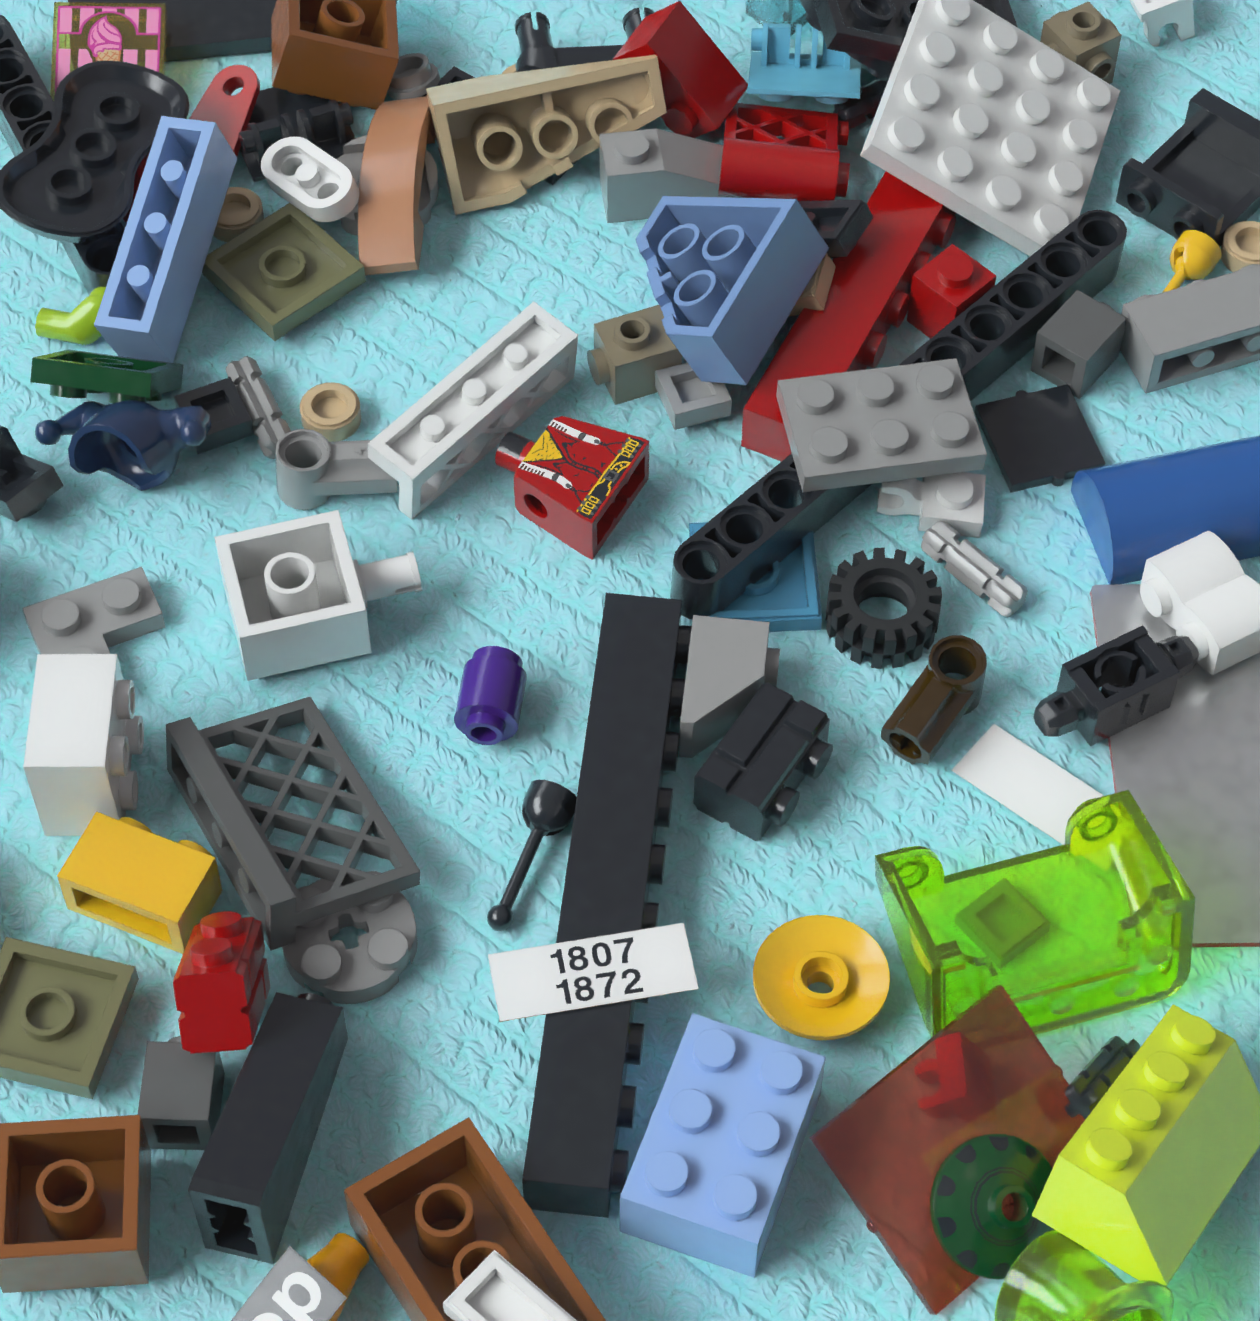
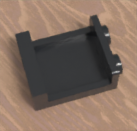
M1202 88L1190 99L1185 123L1143 164L1131 158L1123 165L1116 202L1127 208L1132 214L1145 219L1170 234L1176 240L1186 230H1197L1210 236L1220 247L1224 234L1230 226L1238 222L1247 221L1260 208V121Z

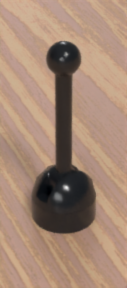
M534 780L531 782L523 799L522 816L531 832L499 905L493 906L487 914L489 926L496 931H505L513 923L514 916L511 909L543 836H551L561 832L572 821L577 797L573 792L560 784L548 780Z

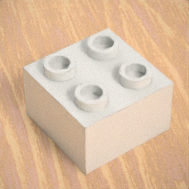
M37 654L23 768L45 836H82L96 812L119 820L122 817H126V810H136L138 777L137 772L130 771L132 754H142L144 726L142 716H134L133 680L123 679L117 654Z

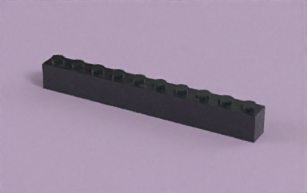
M606 593L556 943L654 928L658 925L659 903L648 902L650 884L662 885L666 845L655 844L657 826L668 828L670 826L673 788L662 787L664 771L676 772L680 733L669 732L671 716L681 717L685 679L675 677L677 663L687 664L692 629V626L681 625L682 600ZM649 997L546 1014L522 1178L523 1198L531 1210L609 1218L612 1192L622 1193L628 1173L629 1151L617 1149L620 1127L632 1129L635 1116L637 1086L625 1085L627 1065H640L642 1058L644 1024L633 1023L635 1002L648 1004Z

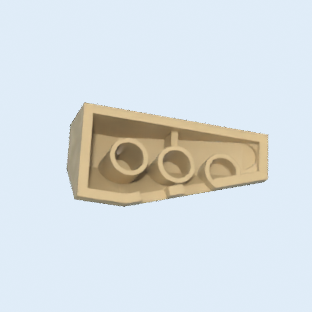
M656 55L482 76L426 88L437 146L455 215L511 203L527 194V189L555 173L557 176L574 167L572 163L600 148L599 134L635 131L667 113Z

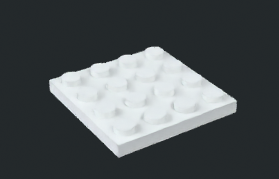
M918 0L860 156L1026 255L1031 256L1080 216L1120 90L973 0Z

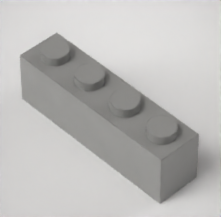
M1251 264L1236 272L1208 280H1195L1184 287L1156 295H1143L1132 302L1123 304L1121 315L1126 317L1127 320L1120 351L1145 394L1260 360V265Z

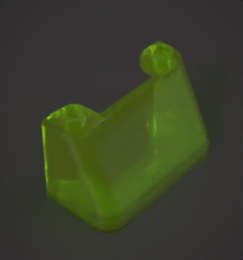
M1129 790L1089 799L1079 805L1067 821L1064 845L944 876L942 863L937 854L930 848L922 846L904 847L875 855L877 886L931 1040L958 1032L977 1049L982 1050L1158 1002L1177 992L1188 979L1191 970L1195 896Z

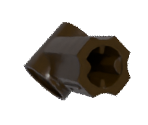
M951 635L940 639L932 647L928 665L882 727L881 739L891 747L895 755L912 765L915 763L928 765L962 716L972 712L978 706L982 696L987 666L986 654L982 646L971 638L962 635ZM958 673L966 678L954 680L945 676V674Z

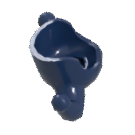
M124 400L108 405L88 401L70 410L55 421H40L35 428V436L42 445H53L59 442L61 436L73 435L68 448L70 466L75 471L81 474H91L98 470L103 471L143 491L163 484L173 475L181 450L187 446H200L207 438L206 434L211 429L210 414L201 406L159 410L149 403L136 400Z

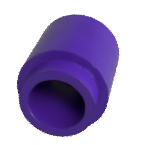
M499 646L479 648L474 652L472 659L467 661L464 666L454 723L469 740L477 744H498L501 741L512 738L518 730L527 676L522 668V659L510 649Z

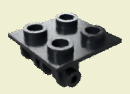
M275 87L261 90L251 114L248 129L239 132L240 153L253 182L266 179L261 171V160L266 150L275 142L287 137L305 138L335 159L344 154L343 146L356 139L350 127L354 123L350 106L347 102L339 104L336 100L307 94L298 95Z

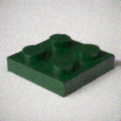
M68 349L33 357L30 382L49 384L50 395L58 397L86 398L87 393L109 392L110 403L124 400L141 402L161 401L162 394L181 388L183 364Z

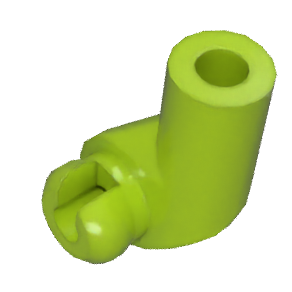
M106 287L93 289L90 295L71 313L41 308L35 325L37 336L80 345L94 343L102 336L94 326Z

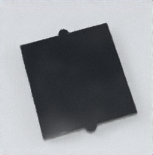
M1068 384L1031 393L1019 390L1014 397L975 406L974 413L1010 493L1050 483L1057 487L1062 486L1064 480L1074 478L1078 471L1101 467L1106 464Z

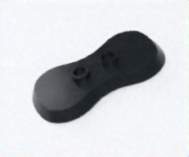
M96 61L76 68L66 75L57 87L54 96L52 120L45 133L36 143L12 158L0 170V209L19 226L49 239L69 243H87L105 236L124 218L131 207L135 173L141 161L150 153L161 116L187 119L189 100L183 87L162 73L127 62Z

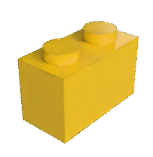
M99 812L94 814L57 875L67 909L181 954L185 951L193 927L199 924L203 917L210 914L223 891L216 858L201 845L189 840H180L177 843L154 834L146 825L135 819L122 817L117 820Z

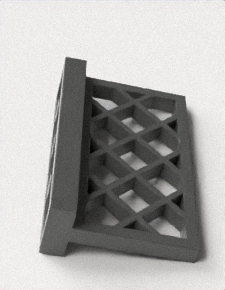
M311 697L201 730L197 729L191 717L166 724L167 770L250 916L262 921L264 940L270 951L296 942V926L420 885L419 868ZM301 722L305 723L311 733L305 744L275 736L278 729ZM234 743L252 748V751L245 763L218 756L215 749ZM265 753L296 761L289 775L258 767ZM308 765L334 771L338 777L332 788L302 780L301 778ZM248 783L279 792L272 806L268 807L244 800L242 794ZM291 796L323 804L316 819L284 811ZM335 808L362 815L365 822L360 832L328 824ZM274 828L306 836L299 851L295 852L271 845L268 839ZM320 840L351 850L343 865L312 857L311 854L317 842ZM366 853L390 860L395 869L375 875L355 868L362 854ZM301 873L334 882L329 891L305 899L302 898L295 886Z

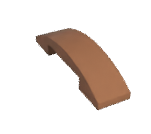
M427 96L385 101L378 107L371 120L362 157L358 200L359 262L365 268V276L419 270L424 225L418 212L426 145L433 144L436 140Z

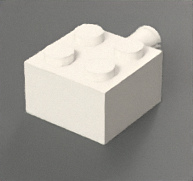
M339 510L214 537L222 581L247 681L372 653L366 610L368 608L367 601L412 591H422L418 565L413 552L361 565L358 564L357 559L352 560Z

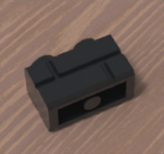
M768 682L762 684L695 775L693 804L697 810L721 823L726 821L732 829L754 841L761 840L772 823L782 827L789 820L797 806L800 792L796 789L806 775L812 779L818 778L831 757L833 745L827 742L830 723L827 714L802 700L799 702L795 701L791 694Z

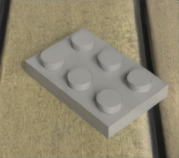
M957 358L778 380L776 397L802 493L984 469L987 452Z

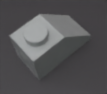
M693 615L680 720L679 757L693 758L725 736L762 684L768 682L777 687L780 649L768 648L770 622Z

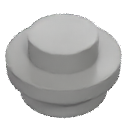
M411 53L400 56L387 94L397 100L422 97L427 94L426 88L438 85L440 75L437 67L429 63L428 57L424 54Z

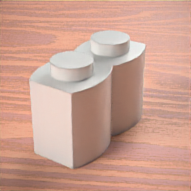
M1206 531L1146 560L1140 585V595L1144 606L1154 617H1161L1165 623L1175 629L1176 636H1188L1199 652L1197 663L1204 670L1214 675L1260 653V585L1244 573L1233 552L1217 535L1211 531Z

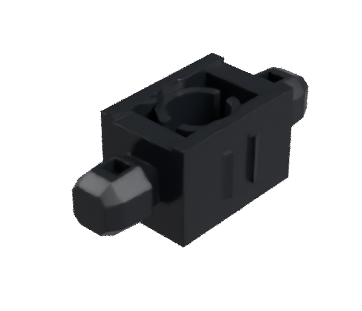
M1142 625L1063 663L1057 691L1041 700L1035 708L1033 716L1035 724L1044 736L1058 737L1078 730L1090 746L1101 742L1169 708L1177 680L1191 672L1197 664L1199 657L1198 649L1188 636H1172L1155 643ZM1110 684H1117V685L1122 686V687H1124V688L1115 687V686L1110 685Z

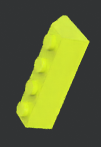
M1173 1004L1058 1155L1032 1216L1162 1294L1260 1148V1093L1236 1040L1212 1027L1203 1018L1191 1015Z

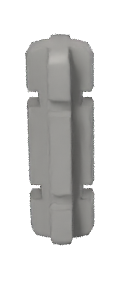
M245 356L239 361H231L226 367V373L228 377H231L252 419L254 435L259 437L257 442L263 454L270 459H275L277 442L291 430L287 422L281 419L283 414L266 380L260 377L262 372L256 360Z
M937 521L931 528L927 529L922 537V550L937 563H942L943 560L947 563L944 568L980 598H985L987 595L990 598L987 604L1002 616L1010 617L1022 607L1028 592L1023 584L1010 574L1003 577L1001 575L1004 571L1002 567L967 539L960 542L958 538L961 534L948 523Z

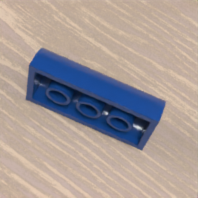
M1260 435L1081 470L1073 478L1071 493L1109 585L1142 580L1147 559L1206 531H1211L1230 548L1237 560L1260 556Z

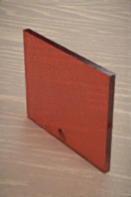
M1002 985L994 986L810 1137L867 1221L866 1226L868 1230L876 1234L929 1314L937 1315L979 1278L963 1270L949 1258L941 1247L933 1229L930 1214L931 1190L937 1171L945 1158L953 1149L973 1137L984 1134H1006L1030 1143L1044 1155L1053 1168L1058 1155L1086 1120L1080 1114L1071 1118L1065 1111L1064 1106L1069 1100L1064 1091L1069 1084L1063 1077V1070L1053 1062ZM1007 1194L1002 1201V1212L1008 1220L1011 1219L1014 1212V1201L1011 1194Z

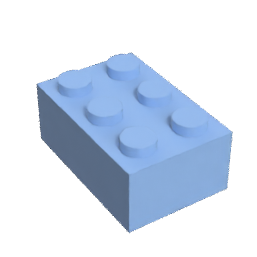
M692 1013L620 1195V1232L755 1278L821 1095L826 1057Z

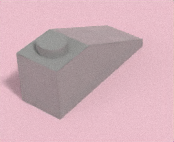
M657 128L599 134L600 186L607 223L649 219L663 196L726 197L718 196L723 145Z

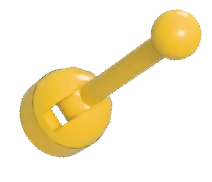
M1186 230L1180 235L1172 247L1169 258L1175 275L1163 292L1180 288L1185 280L1204 279L1213 271L1221 259L1222 253L1218 244L1210 236L1197 230Z

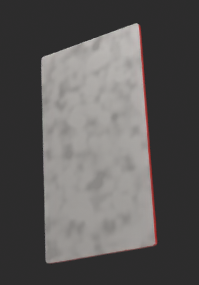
M1141 584L1092 586L1090 598L1097 647L1142 625L1155 643L1176 636V630L1165 623L1161 617H1154L1149 613L1141 599ZM1257 653L1214 675L1208 673L1197 663L1191 672L1177 680L1169 708L1108 738L1116 804L1147 823L1145 828L1123 852L1134 945L1138 948L1260 947V653ZM1110 684V685H1113V686H1115V687L1124 688V687L1119 686V685H1117V684Z

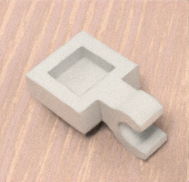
M958 472L923 477L922 481L912 478L882 482V487L879 488L877 512L893 516L903 514L920 516L919 531H927L937 521H944L959 532L961 536L980 538L984 519L986 475Z

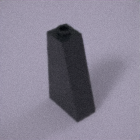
M276 992L188 1188L203 1243L207 1249L270 1264L274 1263L348 1040L343 1007L335 1006L325 997L311 993H303L295 997Z

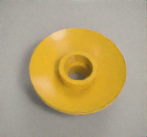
M811 915L784 923L764 940L754 961L753 986L760 1006L767 1016L782 1029L806 1039L836 1040L861 1031L879 1015L889 991V966L879 944L868 932L858 925L834 916ZM815 982H822L827 984L832 991L829 993H816L809 990L808 986Z

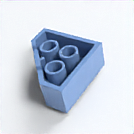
M663 196L635 239L639 252L645 259L649 270L646 274L654 298L663 312L664 318L662 322L667 336L702 382L747 385L752 375L758 369L761 360L781 327L785 324L787 317L829 249L797 199Z

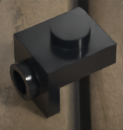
M0 425V515L17 522L21 518L29 517L40 511L45 506L47 498L64 485L53 466L21 454L9 430Z

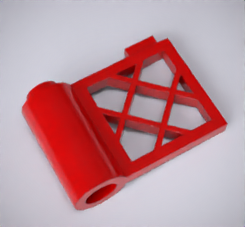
M736 103L725 119L718 196L797 199V201L835 200V197L846 198L850 163L839 162L840 150H838V145L847 146L849 122L838 121V114Z

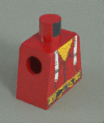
M560 416L553 418L537 442L511 431L508 432L498 446L495 464L515 473V508L521 515L580 554L593 560L649 479V441L627 433Z

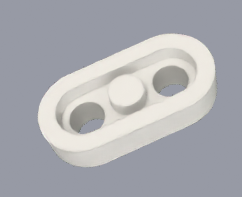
M287 137L272 144L262 157L261 171L271 189L316 221L333 222L348 215L359 200V188L350 170L305 138Z

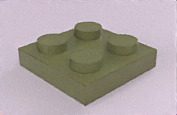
M288 203L208 254L202 269L203 276L274 341L366 282L364 266L311 218L291 203Z
M6 937L0 950V1078L93 1099L139 980L135 966Z

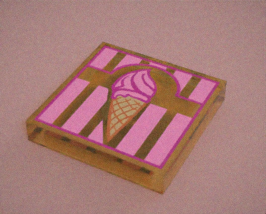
M54 2L50 96L53 101L57 87L64 77L76 68L91 62H127L165 75L166 4Z

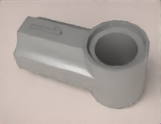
M298 429L283 435L276 445L277 492L279 498L287 506L294 509L309 510L317 508L324 504L330 495L397 493V481L368 458V443L371 440L329 442L322 434L314 430Z

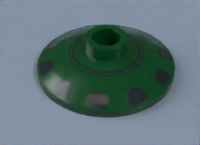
M984 1134L961 1143L942 1162L931 1190V1221L935 1235L944 1252L963 1270L987 1279H1010L1035 1268L1052 1249L1059 1232L1032 1216L1053 1169L1039 1150L1030 1143L1012 1135ZM1007 1194H1011L1014 1201V1212L1010 1220L1002 1212V1201Z

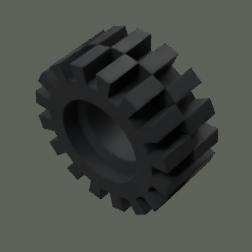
M884 547L874 548L873 559L868 560L862 550L853 554L852 565L844 560L838 566L837 575L832 574L827 598L826 630L829 638L836 636L835 647L841 654L852 647L851 661L861 664L865 655L872 657L871 668L882 669L883 658H890L892 667L897 668L904 666L905 654L914 662L922 657L923 647L928 650L930 649L938 629L942 590L941 587H936L937 576L933 570L923 574L925 562L917 556L910 564L905 563L906 551L896 549L894 559L885 558ZM872 597H888L903 604L907 608V613L896 619L884 620L866 614L860 609L859 605L862 601Z

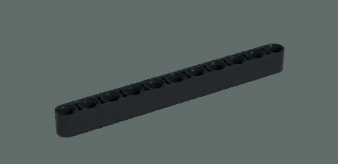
M1104 210L1087 211L1080 215L899 365L957 358L970 401L973 400L1035 347L1037 332L1076 290L1093 298L1114 280L1126 239L1127 228L1125 223L1117 215ZM791 453L678 547L673 559L670 598L682 600L681 615L692 620L693 615L711 616L717 611H723L746 591V587L750 583L755 584L772 569L773 563L776 561L780 563L799 547L803 537L809 532L813 531L814 534L872 484L802 493Z

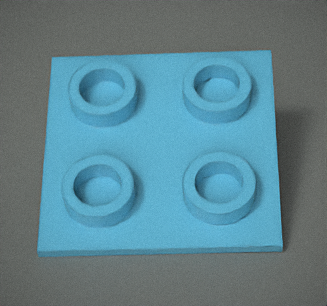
M763 23V28H752L751 50L762 52H751L747 94H759L761 99L771 102L788 101L792 99V96L815 97L816 101L824 104H842L847 102L848 98L860 99L861 63L845 52L827 49L824 36L823 54H817L818 30L814 27L811 54H800L802 24H796L795 53H789L791 24Z

